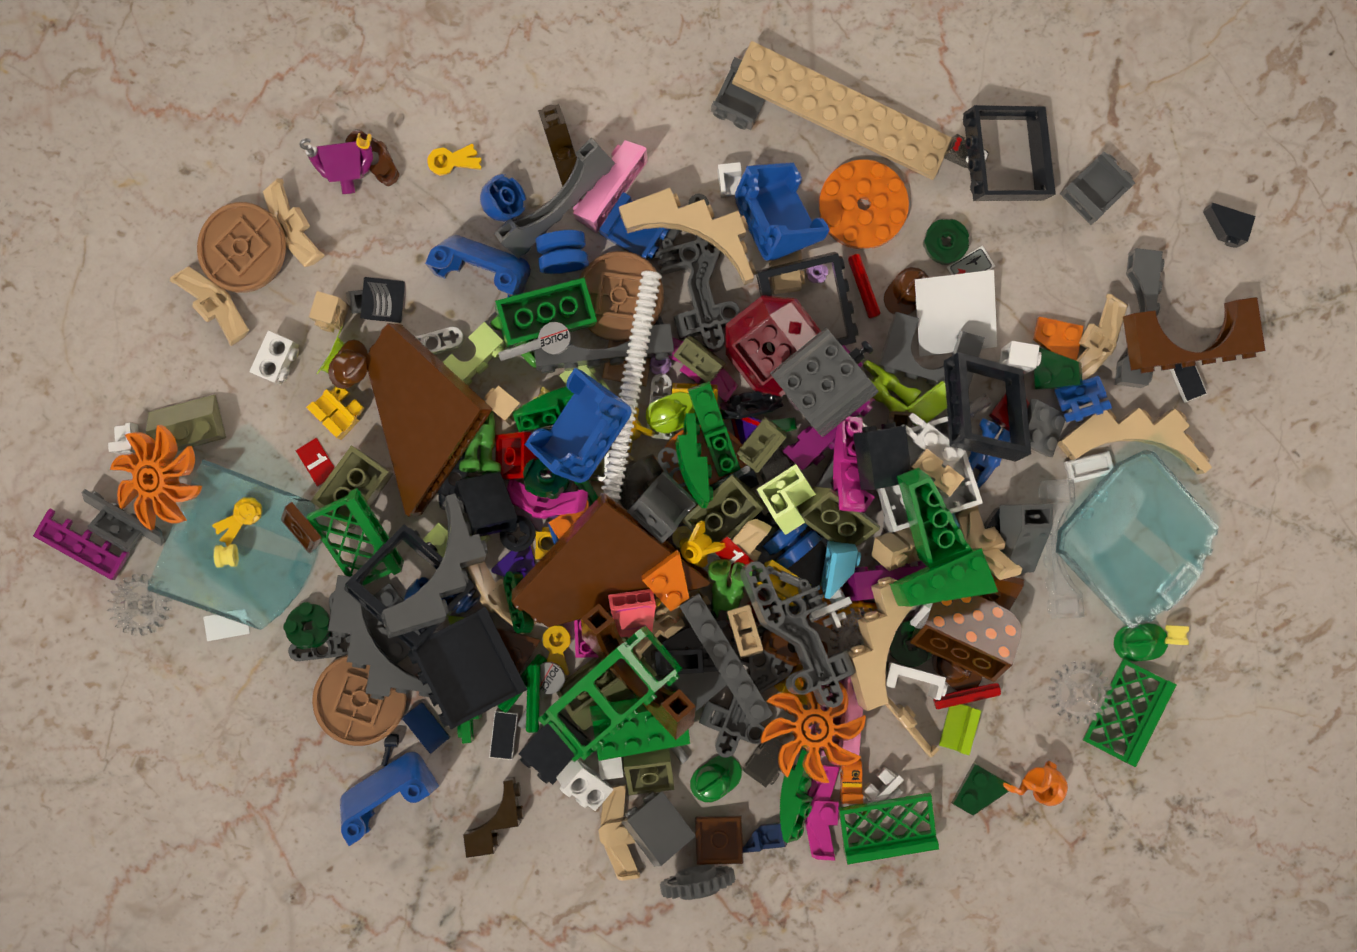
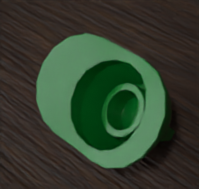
M1156 624L1129 625L1117 631L1113 645L1115 652L1122 659L1133 662L1154 660L1160 658L1168 648V644H1165L1167 634L1162 627Z
M720 755L708 761L692 775L690 789L693 795L700 801L714 802L732 791L739 784L742 777V769L739 762L731 756L722 757Z

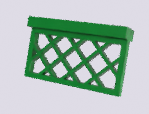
M358 488L350 491L348 496L307 514L306 517L322 537V542L345 576L352 577L353 570H359L363 566L355 564L358 555L371 558L390 539ZM346 504L350 510V516L336 514L337 508ZM321 515L330 517L329 527L319 524L316 518ZM337 519L348 522L345 531L332 528L333 520ZM350 523L360 526L363 530L362 534L357 535L348 532ZM333 533L343 536L341 545L332 543L328 538L329 534ZM345 538L358 540L357 549L343 546ZM361 543L372 544L374 547L373 554L360 550ZM396 548L382 561L387 568L383 570L374 569L371 572L372 575H368L363 580V586L390 573L396 575L402 572L404 560ZM341 552L355 554L353 563L344 561L340 556Z
M1122 659L1082 740L1136 767L1177 684L1165 680L1126 659ZM1125 666L1134 669L1137 679L1129 682L1124 681L1122 672ZM1139 672L1146 676L1141 678ZM1120 678L1122 684L1116 685ZM1152 678L1158 681L1159 684L1155 691L1146 693L1142 680ZM1139 682L1143 695L1130 698L1126 685ZM1123 686L1127 699L1115 703L1112 692L1115 688ZM1153 695L1149 702L1148 696ZM1144 697L1147 708L1144 712L1136 714L1132 701ZM1109 698H1110L1111 704H1110V705H1106L1107 702H1108V700H1109ZM1128 702L1133 715L1120 719L1116 705ZM1113 707L1117 720L1104 723L1101 715L1103 710ZM1143 715L1142 718H1141V720H1140V722H1139L1138 716ZM1134 718L1137 728L1135 732L1126 734L1121 721ZM1100 719L1101 725L1096 726L1098 720ZM1118 723L1122 736L1110 739L1106 726ZM1102 727L1107 740L1097 743L1089 738L1094 729ZM1132 736L1130 742H1128L1127 737ZM1124 738L1127 748L1122 756L1114 752L1111 742ZM1108 743L1109 748L1103 746V744Z
M931 793L838 808L843 852L847 865L939 850ZM918 802H927V807L922 813L913 809ZM901 805L905 809L899 817L890 812L894 806ZM878 809L882 813L876 821L867 816L871 810ZM909 812L917 816L912 825L903 821ZM855 813L859 817L852 825L845 820V814ZM886 816L895 820L889 829L880 825ZM863 820L872 824L866 833L857 828ZM923 820L929 824L930 830L920 832L916 827ZM899 824L907 828L903 835L893 833ZM876 828L884 832V835L879 839L870 837ZM853 832L862 836L858 842L848 843V838Z

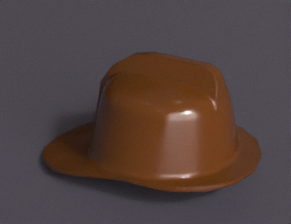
M909 267L896 276L884 293L883 301L890 313L898 312L909 315L916 310L915 279L929 278L925 271Z
M359 340L347 341L329 364V379L337 388H350L355 383L362 381L367 374L366 357L368 352L365 345Z
M935 654L933 655L932 664L935 672L945 677V682L953 689L960 691L978 687L981 683L982 676Z

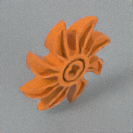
M157 425L156 440L141 432L126 434L125 437L136 454L120 455L115 458L110 467V470H123L131 472L133 475V479L122 480L118 487L117 498L120 508H125L139 494L134 503V510L139 521L149 530L155 529L156 515L169 523L187 521L176 502L193 500L202 489L201 485H187L179 482V476L190 475L194 469L195 455L192 446H188L173 461L178 452L177 442L173 434L163 425Z
M798 677L800 685L803 687V680ZM840 682L838 683L843 693V701L837 707H827L826 711L821 710L813 691L804 694L808 710L803 709L799 698L790 693H779L766 701V703L786 711L795 718V722L784 718H777L764 728L761 735V744L780 735L788 733L794 735V740L781 746L778 754L779 767L786 777L789 776L801 747L806 749L802 764L804 770L813 780L821 783H829V780L821 763L819 748L824 750V754L830 763L839 766L853 764L861 758V756L841 748L832 741L833 736L845 741L853 739L863 730L866 720L864 715L848 723L840 725L833 723V718L845 713L848 707V694ZM815 724V729L818 733L816 732L812 735L811 729L808 726Z

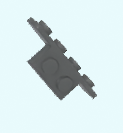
M84 489L81 492L84 502L100 511L88 525V529L126 552L130 551L142 535L160 546L164 543L162 531L155 526L154 530H149L139 521L136 514L132 513L130 515L124 512L118 504L105 501L95 491L90 492Z

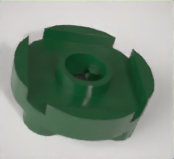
M940 219L931 224L927 229L923 240V247L933 261L942 265H949L959 261L968 251L969 233L966 227L955 219ZM949 236L952 239L950 241L952 246H943L941 237L947 238Z
M540 459L530 460L523 471L526 491L542 498L557 499L567 489L570 482L569 479L554 474ZM546 474H550V479H543L541 475L546 476Z
M304 602L290 612L286 622L283 624L286 637L299 649L320 647L328 640L331 631H328L330 615L320 605ZM312 621L313 629L303 631L304 624Z
M905 621L896 630L889 652L898 663L908 667H916L928 661L933 654L920 647H912V650H908V645L905 642L910 640L915 627L910 624V621Z

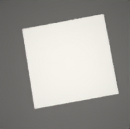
M994 270L915 279L917 318H919L917 323L919 357L953 353L959 331L985 337L982 349L997 347Z

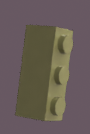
M215 394L148 413L146 434L156 440L157 425H163L173 434L177 442L178 451L184 450L188 446L195 447L226 438Z
M351 445L310 502L322 508L348 496L350 491L358 488L370 507L394 473ZM345 504L337 508L336 514L349 517L350 510ZM337 520L345 527L347 526L348 522ZM350 523L349 528L354 529L356 525Z
M732 474L713 491V500L709 502L707 508H701L698 505L682 519V522L693 532L699 521H705V533L703 534L708 535L712 543L721 542L727 536L732 538L748 521H751L766 505L749 486Z
M812 487L816 495L797 506V510L805 523L829 541L855 544L857 547L880 530V526L862 512L839 510L838 494L831 488Z

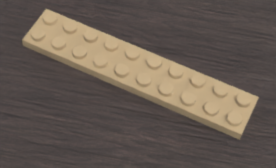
M753 41L750 42L732 81V84L931 180L936 177L952 141V137Z

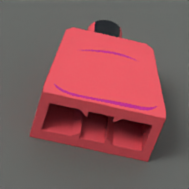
M651 589L608 595L611 614L615 620L620 637H628L629 639L645 625L652 632L656 604Z

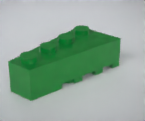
M920 468L897 476L918 558L929 568H933L971 552V547L965 541L962 531L956 525L954 517L950 510L947 509L931 477Z
M971 548L972 551L933 568L926 567L890 583L897 605L912 607L998 592L982 548Z

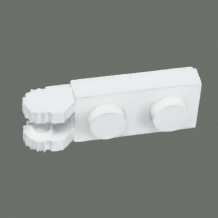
M912 413L909 416L911 421L923 429L917 435L911 428L906 426L907 435L921 449L930 450L944 461L942 464L944 467L949 465L953 468L965 451L951 447L946 436Z

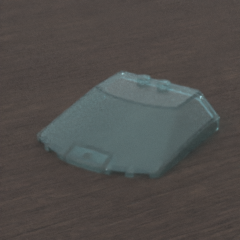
M1144 450L1118 462L1059 528L1056 553L1128 628L1132 629L1139 627L1138 624L1145 621L1151 622L1155 620V616L1164 610L1169 611L1189 592L1204 570L1202 565L1207 555L1211 556L1212 554L1211 543L1214 535H1218L1219 527L1154 451Z
M202 459L190 484L201 485V492L195 499L182 503L180 510L187 521L173 524L152 573L147 590L261 630L280 616L292 600L296 598L309 575L316 552L314 550L312 553H308L281 521L284 508L290 502H293L306 518L307 514L316 511L315 505L310 500ZM241 498H255L262 506V517L252 525L243 524L231 543L236 544L238 548V565L236 567L225 565L222 568H217L214 563V548L216 545L227 547L225 542H220L219 540L228 528L216 535V529L212 525L233 515L234 505Z

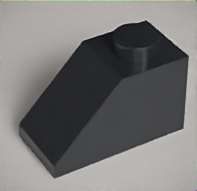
M1213 202L1203 210V214L1217 240L1225 242L1226 246L1233 248L1240 247L1248 242L1256 216Z

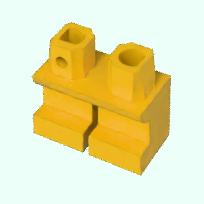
M334 387L331 391L326 389L320 398L315 402L312 401L306 408L336 438L342 440L360 421L357 417L365 407L356 399L346 406L342 401L350 394L349 391Z

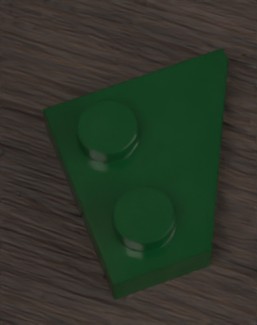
M1039 347L1041 362L1034 369L1036 390L1083 385L1081 362Z
M973 763L951 803L974 816L1009 792L1003 786V783H1010Z

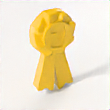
M473 144L453 153L443 147L436 148L431 151L427 158L429 169L439 176L450 174L454 167L482 169L480 165L482 159L480 157L470 158L478 155L477 151L474 150Z
M243 497L236 502L233 515L212 525L216 529V535L228 528L219 541L225 542L228 547L243 524L252 525L262 517V506L253 497Z
M552 626L543 634V645L549 651L547 662L558 664L563 669L565 675H569L570 672L563 652L571 643L570 632L563 626Z

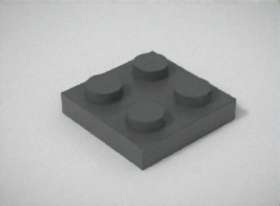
M1031 399L1027 409L1031 449L1046 457L1053 458L1065 423L1064 413L1038 399Z

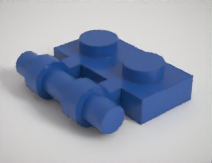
M1099 376L1083 380V385L1062 387L1054 390L1062 412L1069 409L1072 410V412L1064 414L1066 423L1074 420L1078 422L1083 420V417L1093 414L1097 416L1103 414L1105 410L1112 409L1109 400L1100 402V399L1107 398V394ZM1092 403L1091 406L1081 409L1079 408V406Z

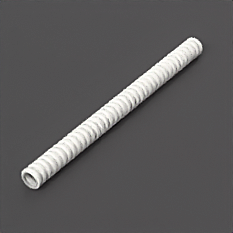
M653 271L641 272L643 278L640 279L642 284L638 288L640 293H637L639 300H636V304L638 306L634 309L636 311V314L633 315L635 321L632 322L634 328L630 331L632 336H629L631 343H628L630 349L627 350L629 355L625 358L627 364H624L626 371H623L625 376L621 380L623 386H620L622 390L619 393L620 399L631 407L632 413L611 445V450H608L610 457H607L609 463L605 466L607 468V471L604 472L606 479H603L605 484L601 488L604 489L603 492L617 503L618 499H621L619 493L622 492L620 488L624 484L622 478H625L623 471H626L624 466L628 462L626 457H629L627 450H630L628 444L632 441L630 435H633L631 428H634L632 423L636 419L634 414H637L635 407H638L636 401L639 400L637 395L641 392V389H639V386L642 385L640 379L643 378L642 371L645 370L643 364H646L644 357H647L645 352L649 349L647 343H650L648 336H651V332L649 330L653 327L651 325V322L654 321L652 315L655 314L653 309L657 305L655 301L658 300L656 293H659L657 287L660 286L659 279L662 278L659 273Z

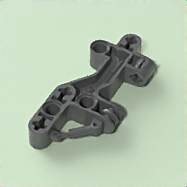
M695 194L689 199L688 205L703 199L706 205H709V201L703 194ZM670 229L666 238L662 241L663 250L655 254L656 258H660V261H658L659 266H662L660 273L668 274L680 270L689 271L690 276L687 287L694 309L673 317L679 339L701 335L704 346L712 352H718L724 344L722 327H726V324L733 319L726 318L723 311L727 308L733 309L736 313L734 317L740 313V308L735 302L727 301L715 305L709 282L721 251L711 244V247L715 249L714 253H710L707 250L708 242L695 235V241L674 246L673 242L680 230ZM686 251H693L695 257L688 260L684 258L683 254ZM679 253L680 263L675 264L677 258L673 255ZM711 330H713L714 338L719 339L716 346L712 342L708 343L711 338Z
M757 561L744 565L740 573L741 579L760 624L794 645L803 666L802 670L788 676L786 680L788 691L798 695L813 691L817 702L821 706L832 708L839 706L843 701V693L838 681L856 672L847 650L828 657L817 631L806 624L805 619L809 613L828 605L827 602H822L821 598L824 596L818 592L820 585L812 588L806 579H801L784 571L778 572L772 566L765 568L762 563ZM756 569L757 574L750 576L749 572ZM769 574L778 576L779 580L796 586L798 594L782 601L779 600ZM762 581V584L754 587L753 584ZM760 589L765 590L767 593L765 601H761L758 597ZM790 602H794L797 606L795 614L790 613L788 609ZM764 605H772L771 607H767L766 609H763L762 607ZM774 613L775 618H773V621H769L768 616ZM798 677L804 683L801 690L795 687V680ZM827 684H829V686H825V688H821V685H827ZM829 693H832L833 696L828 701L826 697L829 696Z
M763 626L758 627L759 637L768 629ZM735 638L731 639L734 642L731 647L742 665L749 668V676L760 694L790 675L793 666L787 665L784 662L785 672L781 671L780 674H777L775 665H780L782 660L775 658V655L767 653L765 650L762 652L765 656L764 664L760 666L753 663L754 655L748 657V662L743 661L740 658ZM734 695L728 708L710 701L706 702L699 723L719 731L715 740V748L720 756H732L740 739L752 744L761 743V735L758 738L749 736V731L753 726ZM761 723L755 726L759 727L763 732L764 726ZM724 731L736 736L735 738L731 736L729 739L731 748H726L725 751H722L720 743H725L727 739V734H723Z

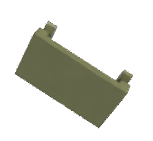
M693 336L687 337L673 355L706 382L713 381L720 370L727 364Z
M764 417L737 451V454L740 456L739 459L758 473L786 439V433L768 418Z

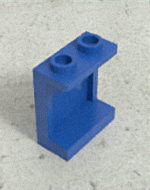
M623 192L600 227V235L627 252L637 254L646 260L648 258L653 259L659 249L657 244L660 239L664 240L670 229L651 228L627 233L619 207L633 201L631 196Z

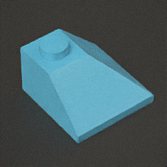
M828 541L821 579V588L825 598L830 599L854 574L855 566H859L861 553L858 552L855 544Z

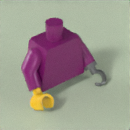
M359 133L355 142L316 146L317 149L311 145H304L306 142H311L309 138H304L299 143L300 147L306 150L312 165L323 178L328 179L329 182L340 181L342 194L356 193L353 180L364 178V174L368 173L373 161L370 144L371 134L367 135V140H363Z

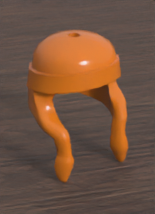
M1047 761L1043 768L1035 767L1029 770L1019 788L1003 783V786L1009 792L1021 796L1027 790H1033L1035 800L1046 806L1060 804L1065 799L1068 791L1065 777L1057 770V765L1051 761Z

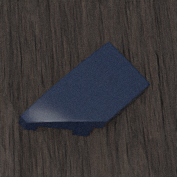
M781 823L760 825L743 847V853L786 847L787 843L783 840Z

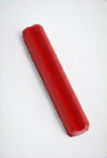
M860 254L851 255L848 258V262L868 318H876L881 312Z
M995 682L947 693L945 696H941V700L933 698L935 708L939 710L1000 696L1001 688L999 683Z

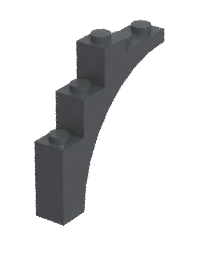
M456 494L446 496L444 501L448 520V540L445 555L432 578L417 593L397 605L384 609L381 617L388 638L444 622L449 611L445 599L441 600V598L464 592L467 586L466 583H468V576L466 571L461 570V568L482 563L488 553L486 542L484 540L481 541L479 534L470 536L472 534L471 527L468 521H464L462 515L464 513L463 503L461 500H457Z
M338 575L328 631H334L333 636L347 638L348 634H351L347 662L352 663V667L366 669V665H370L366 693L371 694L373 699L384 700L385 696L389 697L391 695L392 688H396L395 692L409 694L410 690L419 691V696L429 697L428 694L432 692L429 685L423 686L418 676L405 671L393 662L379 647L370 632L364 614V607L344 590L345 583L351 576Z

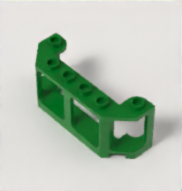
M645 625L567 691L538 720L543 726L549 724L574 753L573 762H576L580 757L584 761L605 743L602 739L605 735L609 733L612 737L622 728L620 722L625 718L628 721L634 718L640 712L637 708L642 703L647 706L657 698L655 692L665 683L668 686L674 683L679 678L677 673L682 667ZM646 637L674 668L661 681L653 677L632 651ZM621 658L629 664L649 689L646 695L623 714H620L595 685V681ZM583 691L588 692L611 720V725L587 746H583L558 716Z

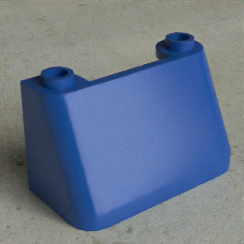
M794 162L747 166L735 192L736 205L741 215L745 217L748 229L763 259L766 261L779 259L823 241L830 231L828 224L823 218H815L811 221L796 191L801 184L802 177Z
M452 235L432 248L425 263L434 275L444 279L451 271L460 272L463 262L495 273V286L498 290L507 293V297L523 294L531 272L530 265L525 259L521 257L518 259L513 254L460 235Z
M574 368L566 384L567 388L574 393L550 431L544 428L535 430L525 445L554 474L577 483H582L591 477L629 420L632 410L627 403L582 370Z
M408 752L341 796V833L348 846L359 841L366 833L371 831L369 821L375 814L373 808L400 792L406 801L417 803L439 787L431 771L418 753Z

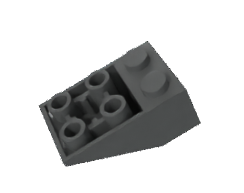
M1052 504L1000 505V535L1006 542L1005 548L1000 551L1016 565L1022 567L1021 573L1034 572L1052 530Z

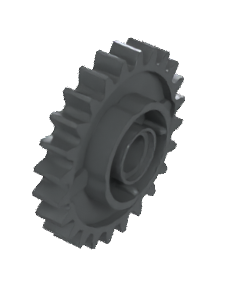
M700 865L680 870L675 876H669L670 878L661 881L660 889L663 897L667 899L680 897L683 900H693L714 895L720 889L727 888V886L735 883L736 879L732 867Z

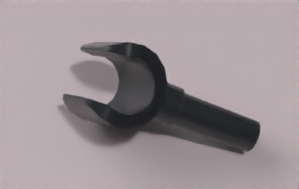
M389 734L385 738V752L381 765L387 766L391 747H398L399 734Z

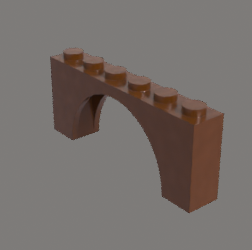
M1258 298L1238 299L1224 303L1225 312L1222 329L1211 346L1202 352L1187 351L1174 344L1163 332L1155 310L1123 316L1131 371L1140 369L1142 374L1154 372V367H1161V371L1176 369L1175 364H1181L1182 368L1196 366L1197 361H1201L1202 365L1216 363L1218 358H1222V362L1237 360L1236 356L1242 355V359L1257 357L1256 353L1266 351Z
M600 604L596 605L581 618L582 639L602 661L624 643L617 631L615 620ZM621 658L610 668L638 700L648 693L647 685L624 659ZM662 686L655 692L657 698L647 706L644 703L642 704L676 740L694 724L696 706L680 689L676 692H671Z

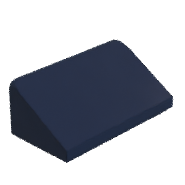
M423 702L402 717V720L430 754L451 738Z

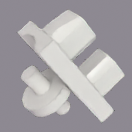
M840 588L830 598L831 605L810 613L808 617L811 622L829 615V618L823 620L824 626L832 624L835 629L841 628L840 620L845 619L846 615L844 612L836 614V612L848 607L852 602L850 597L845 598Z
M883 767L876 776L884 784L877 790L869 782L862 789L863 794L868 799V803L894 799L903 793L897 787L904 779L896 772L893 773L888 768Z

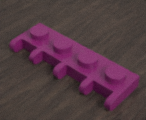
M50 508L40 522L33 537L108 579L115 580L130 552L123 551L120 556L109 551L112 543L105 541L103 546H100L89 540L93 533L89 529L83 535L71 530L70 527L73 520L69 518L62 525L52 519L55 510Z

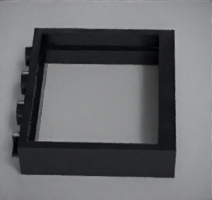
M974 105L963 113V125L966 134L965 146L968 151V170L970 171V190L973 201H1044L1056 195L1046 106ZM980 120L1027 121L1034 190H988Z
M830 252L756 271L760 296H772L769 277L831 262L846 336L837 338V341L842 346L857 343L855 336H858V328L856 323L852 322L851 314H854L852 301H848L846 293L849 292V284L847 278H843L842 270L845 269L843 257L839 256L838 253ZM771 343L772 351L775 352V346Z
M960 352L944 360L950 446L1014 462L1031 455L1023 369ZM967 371L1005 381L1010 442L972 433Z
M405 524L345 583L344 590L382 623L381 615L387 607L360 583L402 541L407 543L436 570L443 560V557L437 553L438 550L432 543L424 542L417 530L414 531ZM469 578L464 592L459 593L447 605L449 612L446 614V618L472 591L474 584ZM443 622L428 626L420 635L415 631L398 635V637L416 652Z

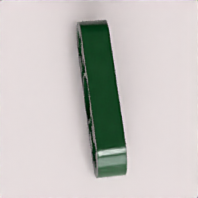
M508 571L504 576L503 585L514 631L516 633H530L534 627V620L524 610H518L512 602V590L524 578L521 572Z

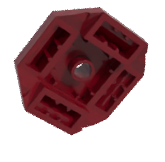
M762 295L726 324V356L753 390L782 397L786 393L770 373L821 332V330L796 298ZM767 342L774 344L775 352L767 349Z

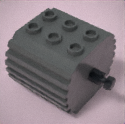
M824 328L770 373L822 437L879 392L858 366L865 359L864 354L866 352L869 354L873 352L871 345L867 341H863L861 343L863 348L858 349L856 347L848 354L827 328Z

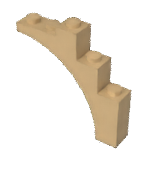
M670 188L619 207L627 233L651 228H668L697 235L714 245L729 259L736 268L744 285L753 282V275L756 274V270L752 261L748 262L745 254L748 253L744 240H739L746 236L748 224L744 216L740 217L738 211L712 220L715 217L711 205H706L704 199L678 209L681 206L677 193L672 194Z
M1140 408L1132 410L1118 422L1115 421L1116 416L1108 409L1103 411V414L1097 416L1093 414L1087 417L1061 438L1057 444L1069 460H1074L1087 451L1106 443L1136 441L1154 445L1172 453L1184 461L1197 475L1206 473L1212 468L1208 463L1209 458L1203 452H1199L1194 446L1195 442L1192 437L1184 434L1183 431L1190 427V425L1186 422V416L1176 409L1167 411L1153 423L1148 412Z
M891 577L879 579L877 584L871 586L878 611L868 612L864 614V618L858 619L864 645L854 646L848 652L856 672L850 675L857 702L860 707L867 711L889 703L885 686L886 662L889 648L896 630L904 617L914 607L897 605L890 587V583L897 580Z

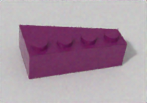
M874 399L868 400L850 416L859 417L861 415L865 417L872 410L873 407L870 404ZM808 426L797 436L798 441L790 446L788 445L783 452L802 470L812 464L817 466L826 457L823 453L828 448L834 449L837 426L824 437L813 426Z
M917 561L918 566H910V564L906 563L904 566L888 571L883 565H876L875 570L868 571L867 566L856 567L854 574L840 588L845 598L850 597L851 601L874 599L871 586L877 584L879 579L891 577L892 579L899 580L928 566L922 561Z

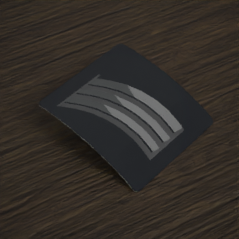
M364 277L360 318L401 323L405 282Z

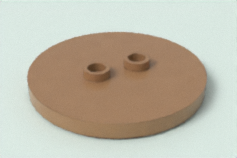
M247 202L230 203L217 209L203 224L197 241L198 260L205 275L217 286L236 293L252 292L270 283L280 271L286 254L285 235L278 220L266 209Z
M614 251L597 257L583 270L579 279L585 278L597 319L595 326L588 328L592 333L603 339L616 342L630 340L629 336H632L630 331L634 328L632 322L635 321L633 315L636 314L634 309L638 306L636 300H639L637 293H640V290L638 288L642 284L640 279L643 278L641 272H657L646 259L631 252ZM659 279L661 284L657 287L659 289V293H656L658 300L655 301L657 305L653 309L655 314L652 315L654 321L651 322V325L656 323L663 309L664 287L661 279Z
M348 655L332 662L319 676L312 698L314 715L323 731L334 740L351 746L370 745L387 737L398 726L405 712L407 695L395 692L396 688H392L391 695L389 697L385 696L384 700L371 698V694L366 693L370 665H366V669L352 667V663L347 662Z

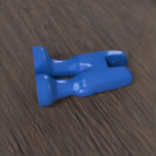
M982 418L979 424L983 431L982 436L993 439L1001 429V426ZM1002 429L998 440L1010 442V431ZM971 451L968 460L972 472L974 468L981 471L975 480L978 488L987 481L995 468L1000 466L1002 458Z

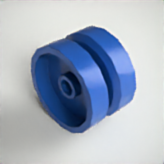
M561 230L538 236L536 238L537 252L543 254L538 259L540 272L544 274H562L588 267V254L581 250L586 246L584 232L579 230Z
M804 523L786 535L780 528L762 547L769 555H775L783 548L784 552L776 559V562L788 569L819 543L822 538L815 530H810L801 537L799 534L808 526Z

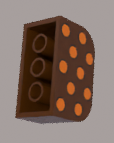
M972 596L933 603L931 610L915 627L910 643L995 682L1013 665L1022 631L1018 619L1011 611L999 606L994 601L986 600L980 596Z

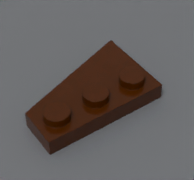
M496 628L520 673L541 639Z

